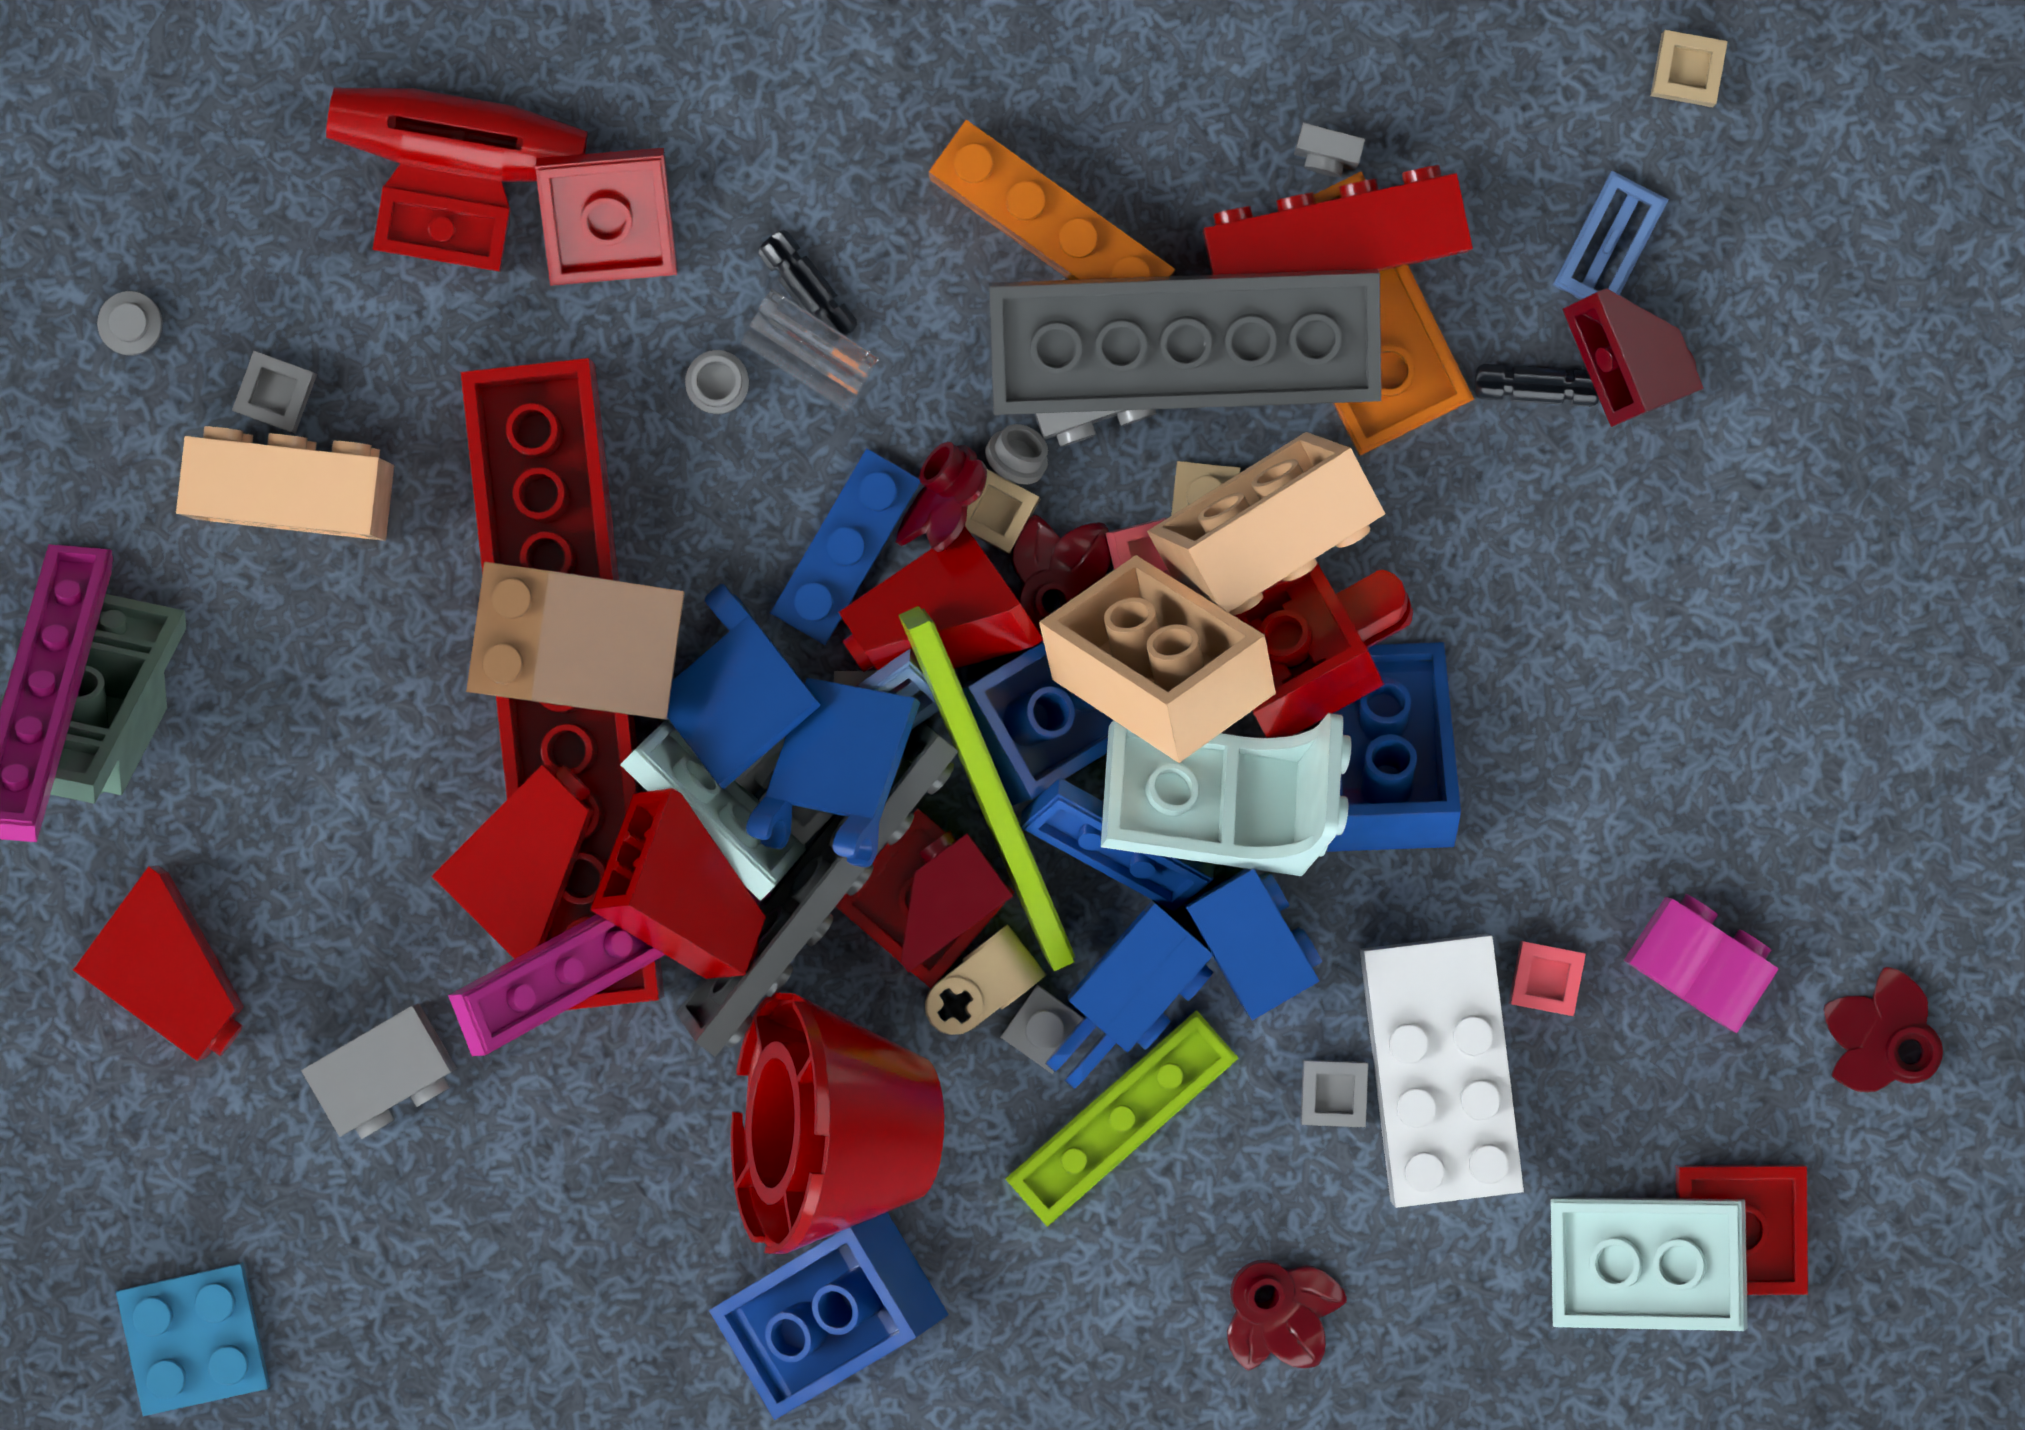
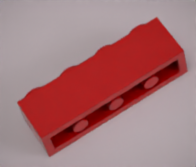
M1434 165L1403 172L1404 184L1379 190L1377 179H1369L1340 186L1341 198L1316 203L1314 192L1276 200L1278 212L1253 217L1251 206L1213 214L1215 226L1203 229L1212 275L1362 269H1378V271L1469 252L1473 247L1457 173L1442 176L1440 165Z

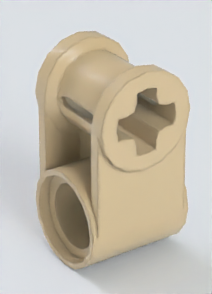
M1007 924L977 949L964 957L962 964L932 987L925 1001V1013L930 1024L938 1031L949 1035L964 1034L975 1028L999 1008L1001 1010L1004 1009L1047 974ZM948 989L954 995L965 991L969 995L971 1001L965 1006V1011L969 1017L965 1022L960 1023L954 1017L943 1021L939 1017L937 1012L944 1005L939 995L944 990Z

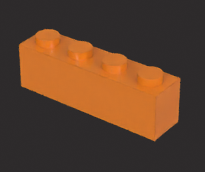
M965 120L929 170V177L933 183L1069 280L1174 276L1175 269L968 120Z

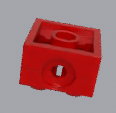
M1317 563L1310 572L1292 581H1283L1281 579L1262 591L1263 599L1256 606L1241 614L1233 615L1265 635L1276 694L1252 710V713L1266 738L1293 736L1324 719L1328 713L1333 714L1384 686L1368 648L1411 624L1413 618V607L1402 581L1395 574L1386 570H1378L1335 594ZM1309 657V659H1308L1304 664H1302L1301 666L1296 667V668H1293V669H1288V668H1287V667H1292V666L1298 665V664L1302 663L1305 659H1307V658Z

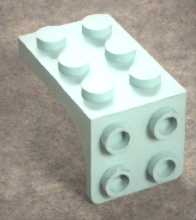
M1328 713L1314 729L1287 737L1253 738L1220 733L1180 763L1113 720L1108 730L1101 847L1302 876L1319 856H1324L1327 846L1335 836L1342 835L1347 823L1348 799L1346 796H1340L1341 774L1346 772L1349 765L1351 738L1349 735H1343V716Z

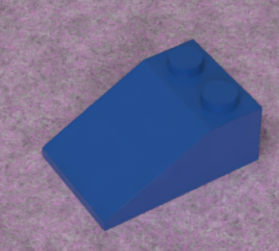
M1041 641L1034 647L1019 651L961 685L1011 806L1037 797L1059 778L1066 779L1107 753L1108 730L1113 719L1052 680L1044 641Z
M1444 642L1373 645L1368 648V651L1383 680L1384 686L1333 713L1343 716V735H1349L1351 738V756L1348 768L1344 774H1341L1340 796H1346L1348 799L1347 823L1342 835H1336L1327 846V852L1454 847L1461 815Z
M888 1212L835 1233L709 1310L774 1420L915 1339L949 1315Z

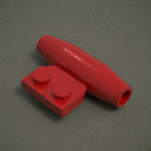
M334 87L327 117L326 138L399 163L397 169L382 188L372 250L501 272L511 212L502 181L537 182L536 159L585 154L588 131L517 106L416 88Z

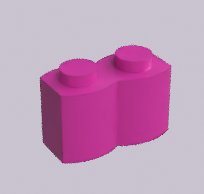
M1688 894L1684 896L1680 903L1672 898L1665 897L1623 961L1723 1027L1737 1033L1779 970L1766 960L1772 950L1741 929L1738 930L1734 938L1725 934L1712 925L1718 914Z

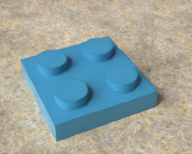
M243 1262L116 1291L143 1416L261 1391L270 1387Z

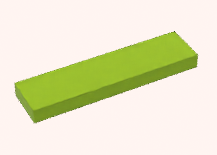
M1195 1010L1013 1170L1005 1180L1048 1227L1238 1060V1056L1201 1014Z

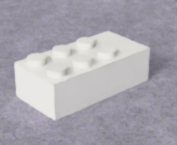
M1485 933L1360 949L1390 1202L1395 1208L1524 1192L1492 935Z

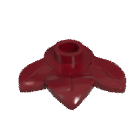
M952 442L940 444L925 460L919 475L920 483L925 487L920 490L903 517L896 538V543L900 546L927 533L933 550L936 552L946 550L962 532L967 520L968 505L981 497L987 482L985 463L977 460L976 452L968 446H956Z
M1032 515L1026 522L1012 549L1011 562L1017 576L1023 583L1018 594V601L1040 633L1039 622L1050 615L1042 605V597L1046 591H1055L1060 597V607H1062L1106 576L1105 573L1111 563V554L1106 533L1109 530L1104 523L1097 522L1081 525L1065 533L1060 538L1050 525L1038 515Z
M1884 967L1877 978L1872 999L1865 996H1846L1831 1000L1824 1005V1018L1828 1030L1836 1042L1846 1050L1835 1064L1831 1076L1845 1087L1857 1092H1876L1894 1080L1907 1084L1923 1082L1938 1070L1943 1057V1047L1936 1031L1927 1025V997L1922 989L1903 972L1894 968ZM1907 1039H1914L1921 1047L1919 1059L1911 1064L1904 1063L1898 1054L1900 1044Z
M1256 1260L1246 1264L1237 1272L1231 1284L1230 1296L1236 1312L1227 1329L1229 1349L1235 1359L1248 1371L1259 1366L1270 1353H1273L1279 1360L1292 1367L1312 1368L1318 1366L1322 1361L1326 1346L1325 1331L1320 1318L1337 1310L1346 1303L1347 1297L1344 1290L1334 1278L1314 1266L1306 1265L1286 1271L1280 1264L1270 1260ZM1263 1285L1273 1286L1274 1292L1268 1301L1263 1303L1255 1302L1254 1296L1258 1288Z

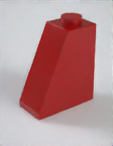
M966 526L963 527L961 534L946 550L936 552L931 548L838 612L852 632V635L844 639L843 643L863 672H866L873 666L880 670L908 649L913 651L898 615L917 606L921 609L924 608L934 621L953 669L1031 648L1043 641V637L1018 599Z
M541 765L431 876L514 959L545 943L594 810L584 801L591 793V790L565 765L557 772L549 765Z
M669 788L633 794L590 910L705 979L744 976L748 966L757 954L758 938L766 916L680 792Z
M159 865L148 866L74 967L73 971L196 1061L207 1058L211 1051L218 1056H222L243 1028V1025L236 1021L235 1018L244 1005L169 872Z

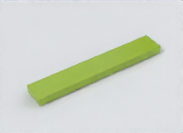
M919 606L899 614L900 621L955 749L958 750V757L1039 947L1054 971L1074 963L1073 958H1075V954L934 621L925 609H921Z

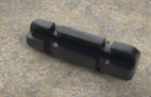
M781 230L773 234L760 246L758 250L759 256L771 271L776 269L781 274V277L778 278L779 282L807 318L815 317L818 321L815 328L825 341L831 345L842 341L854 331L857 326V319L844 303L838 306L834 300L838 295L807 256L803 258L799 256L797 251L800 247L789 232Z
M1482 364L1476 371L1475 394L1479 399L1501 400L1503 396H1511L1510 401L1560 405L1564 400H1571V405L1589 407L1599 402V397L1588 371L1575 370L1573 375L1566 374L1565 369L1514 366L1512 370H1505V365Z

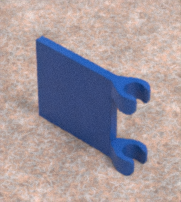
M719 584L706 595L704 601L727 627L729 632L672 680L667 718L717 784L725 789L818 709L821 704L754 620L744 603L736 595L732 594L724 584Z
M806 678L805 685L821 706L786 735L766 795L750 814L746 830L751 837L760 839L761 844L765 847L782 849L786 846L791 834L792 805L848 816V819L835 835L833 850L839 856L846 857L847 862L851 865L869 867L873 864L877 854L879 821L920 702L913 697Z

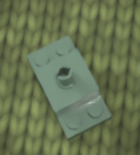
M105 594L51 795L95 804L99 795L104 792L123 795L167 710L164 671L186 631L185 610ZM4 692L2 698L0 699V709H1V706H2V702H3V699H4L5 692Z

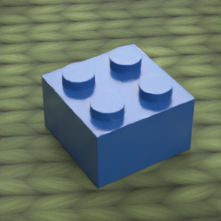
M1245 868L1183 904L1241 1006L1252 1021L1320 981L1313 967L1323 961L1305 930L1298 927L1290 931L1280 912L1290 905L1271 873L1265 872L1258 876L1254 868Z

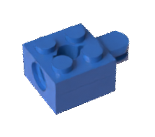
M1151 901L1068 995L1069 1002L1081 1011L1085 1017L1053 1052L1045 1064L1056 1072L1097 1026L1104 1034L1064 1080L1073 1089L1089 1075L1116 1043L1127 1053L1136 1043L1146 1050L1171 1022L1169 1017L1163 1012L1180 994L1189 1001L1212 976L1214 972L1206 963L1213 954L1155 902Z

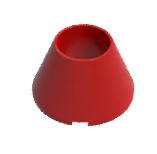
M773 993L771 997H766L753 1015L751 1026L745 1034L738 1059L736 1074L748 1076L746 1118L744 1129L743 1113L732 1112L731 1162L737 1205L749 1238L754 1243H765L767 1246H765L764 1253L785 1254L926 1195L934 1183L942 1156L944 1103L937 1072L927 1058L794 993Z

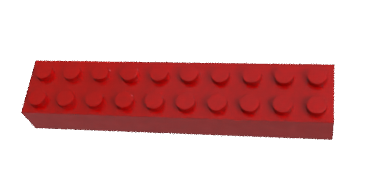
M589 358L460 372L482 575L484 562L619 581L596 364ZM496 696L507 799L541 765H549L555 772L565 765L591 790V793L584 801L594 810L546 938L545 942L596 915L590 909L633 794L642 792L641 784L620 765L637 748L634 715ZM660 958L568 1010L662 999L665 996Z

